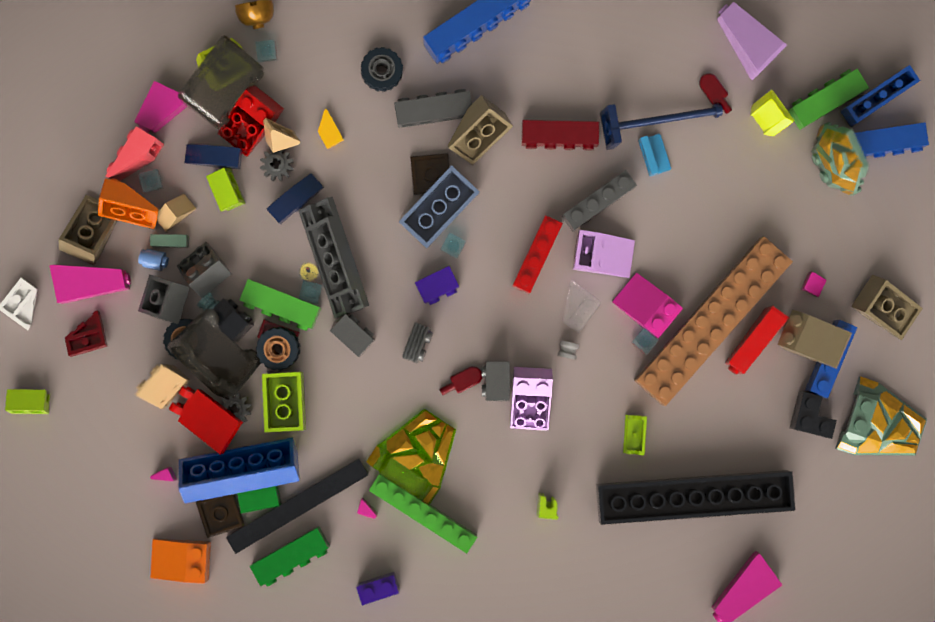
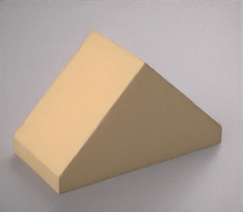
M267 118L263 120L265 139L273 153L300 143L293 130Z
M182 194L162 206L158 212L157 221L165 232H168L196 210V207L185 194Z

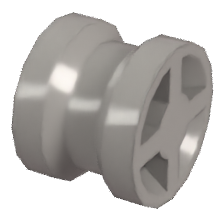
M561 341V350L557 356L576 360L577 355L575 353L579 348V344Z

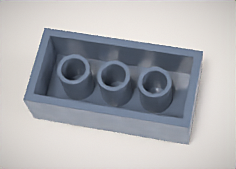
M451 165L401 218L399 223L427 249L480 192Z

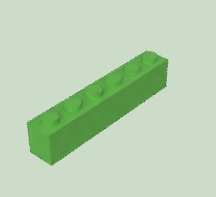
M382 473L378 475L369 489L370 492L466 554L477 539V534L429 503L424 502L421 498Z

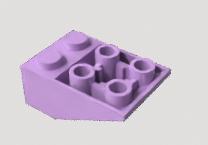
M579 230L573 270L630 278L635 240Z
M514 367L510 428L549 430L553 384L552 369Z

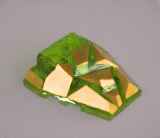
M424 408L401 428L378 444L366 462L380 474L413 496L431 504L441 488L456 429Z

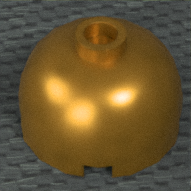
M259 0L235 5V11L242 24L253 26V29L263 28L264 23L269 22L273 17L274 6L272 0Z

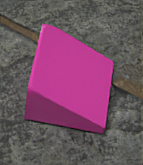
M811 271L808 273L801 290L819 297L827 280Z
M172 467L165 468L150 477L151 480H177Z
M362 498L357 513L375 519L378 515L377 512Z

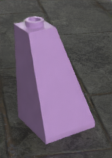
M735 2L730 6L726 4L719 11L721 15L717 21L749 78L753 80L787 45Z

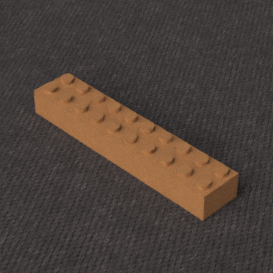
M766 237L759 238L634 381L662 406H666L793 261Z

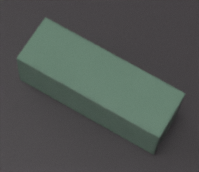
M150 234L151 247L188 248V235Z

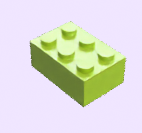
M303 372L262 374L264 432L306 430Z

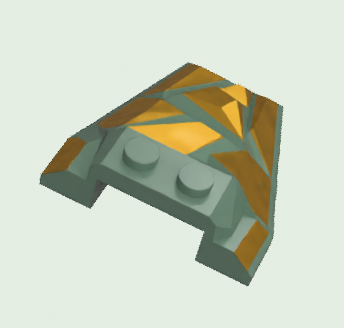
M831 122L825 123L819 128L816 137L818 143L811 151L813 163L816 166L818 165L821 171L819 175L823 183H826L828 187L840 189L841 192L853 196L862 190L860 185L864 184V180H861V178L866 177L869 168L868 162L852 129L846 127L839 128L837 124L832 126Z
M859 376L853 393L857 397L846 431H841L835 449L852 455L916 456L927 419L879 382Z

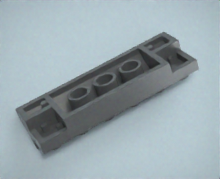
M327 197L316 204L300 209L299 214L334 318L370 306L333 197Z

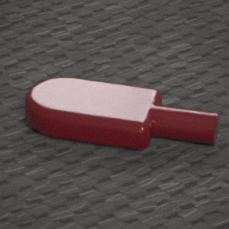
M704 74L699 80L701 90L712 105L716 103L721 104L724 112L728 114L732 111V108L724 99L728 96V92L714 74Z
M471 366L451 376V383L439 389L442 396L453 390L461 393L479 384L482 380V371L478 367Z

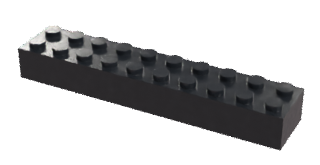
M789 470L596 484L598 518L601 525L796 511L793 473Z

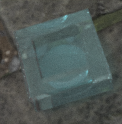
M275 40L255 42L258 62L277 60Z
M158 169L138 174L144 193L163 188Z
M449 233L441 250L458 259L466 241Z
M303 280L299 299L318 304L323 285Z
M643 328L631 343L647 355L659 340Z

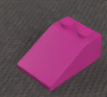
M635 273L612 301V303L654 338H659L683 309L672 298L638 273Z

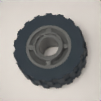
M385 47L374 48V50H370L363 57L361 76L369 88L375 89L378 92H386V90H392L401 81L403 64L400 57L392 49H386ZM379 66H384L387 68V71L379 73L376 69Z

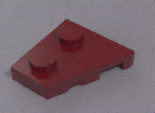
M98 310L94 311L87 321L79 324L75 331H71L65 337L68 356L73 357L108 347L101 315Z

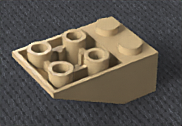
M157 365L150 372L152 376L147 381L143 380L138 385V391L135 395L160 409H165L179 394L178 392L181 387H185L190 379L174 365Z

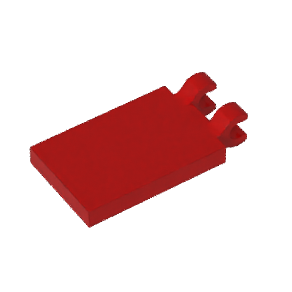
M182 386L178 393L188 400L184 405L180 402H177V404L172 402L169 410L180 415L178 422L217 453L224 454L243 422L202 389H197L195 392L189 386L187 388Z

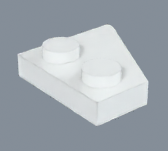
M21 277L1 302L0 311L26 330H29L32 324L38 289Z

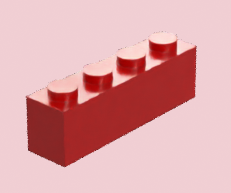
M545 215L512 285L513 287L525 293H531L563 223Z

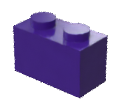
M450 266L415 282L424 303H429L430 305L439 302V297L445 294L449 297L457 293L456 289L459 288Z
M395 572L358 583L356 586L362 606L399 594L400 592Z

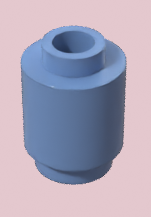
M148 248L141 250L138 263L143 267L158 271L166 268L169 257H166L165 252Z

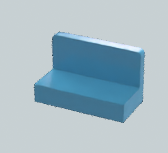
M661 135L641 137L638 143L649 177L670 171L671 166Z

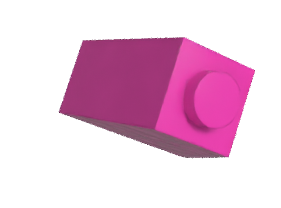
M154 81L134 122L143 131L156 133L188 107L192 100Z

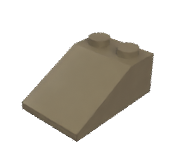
M481 95L467 109L448 144V148L473 165L513 125L505 112Z
M85 195L59 238V250L95 265L108 242L117 220L98 216L99 200Z
M875 275L870 277L851 306L861 315L900 340L904 338L923 309L890 282Z
M792 309L777 345L786 351L837 369L852 333Z

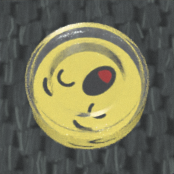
M306 262L301 265L299 275L303 280L311 282L318 277L319 270L315 264Z

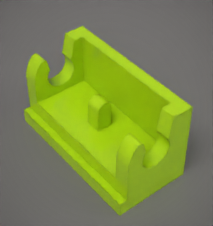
M222 168L206 176L220 211H229L245 204L230 168Z
M7 389L5 411L11 414H49L50 395L47 394V390Z
M625 415L623 453L645 455L647 416Z
M538 493V518L558 520L557 501L553 496L551 497L550 504L549 501H546L544 493Z

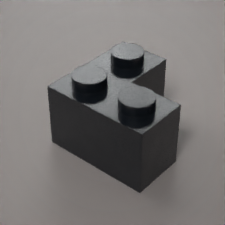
M223 298L211 310L208 316L219 325L218 328L228 338L239 342L254 326L251 323L253 319L246 312L239 311L237 309L239 306L231 298L229 300Z
M799 391L789 429L832 439L837 420L818 415L823 396Z

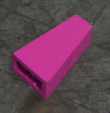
M49 265L56 300L60 304L130 289V275L122 269Z
M757 551L752 553L713 604L712 609L714 613L712 615L717 622H733L782 586V583L760 553Z

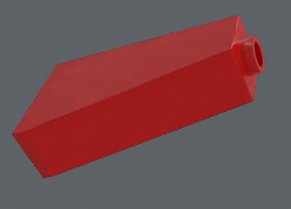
M774 306L766 307L725 362L729 365L728 370L736 375L738 373L745 374L789 317Z

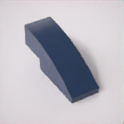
M187 144L184 163L240 169L243 150L241 148Z
M310 173L275 200L266 210L281 225L324 187Z

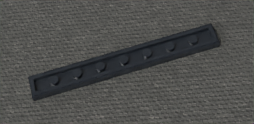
M357 459L227 536L226 539L234 553L237 554L369 474L361 460Z

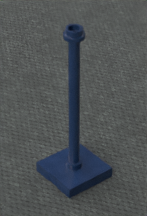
M717 103L713 104L712 108L624 122L618 121L615 104L607 105L600 112L606 150L614 149L622 143L620 133L622 129L711 115L714 118H719V116L723 115L722 106Z

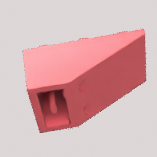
M136 126L135 129L128 133L126 144L117 151V158L114 163L111 162L106 170V177L119 181L123 180L153 162L164 144Z

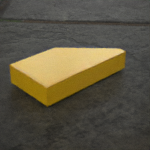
M325 109L318 133L326 148L329 149L344 141L328 110Z

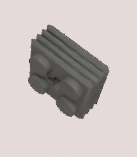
M418 322L414 323L402 355L403 359L414 363L423 362L426 350H424L425 344L430 343L433 336L428 326L426 327Z

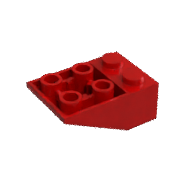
M253 85L243 91L217 134L235 148H241L243 150L242 154L248 157L265 136L263 120L267 118L276 122L284 108L257 86Z

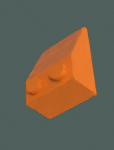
M105 178L99 197L98 216L155 229L159 209L127 184L117 179Z
M153 539L150 578L205 584L209 580L211 542Z

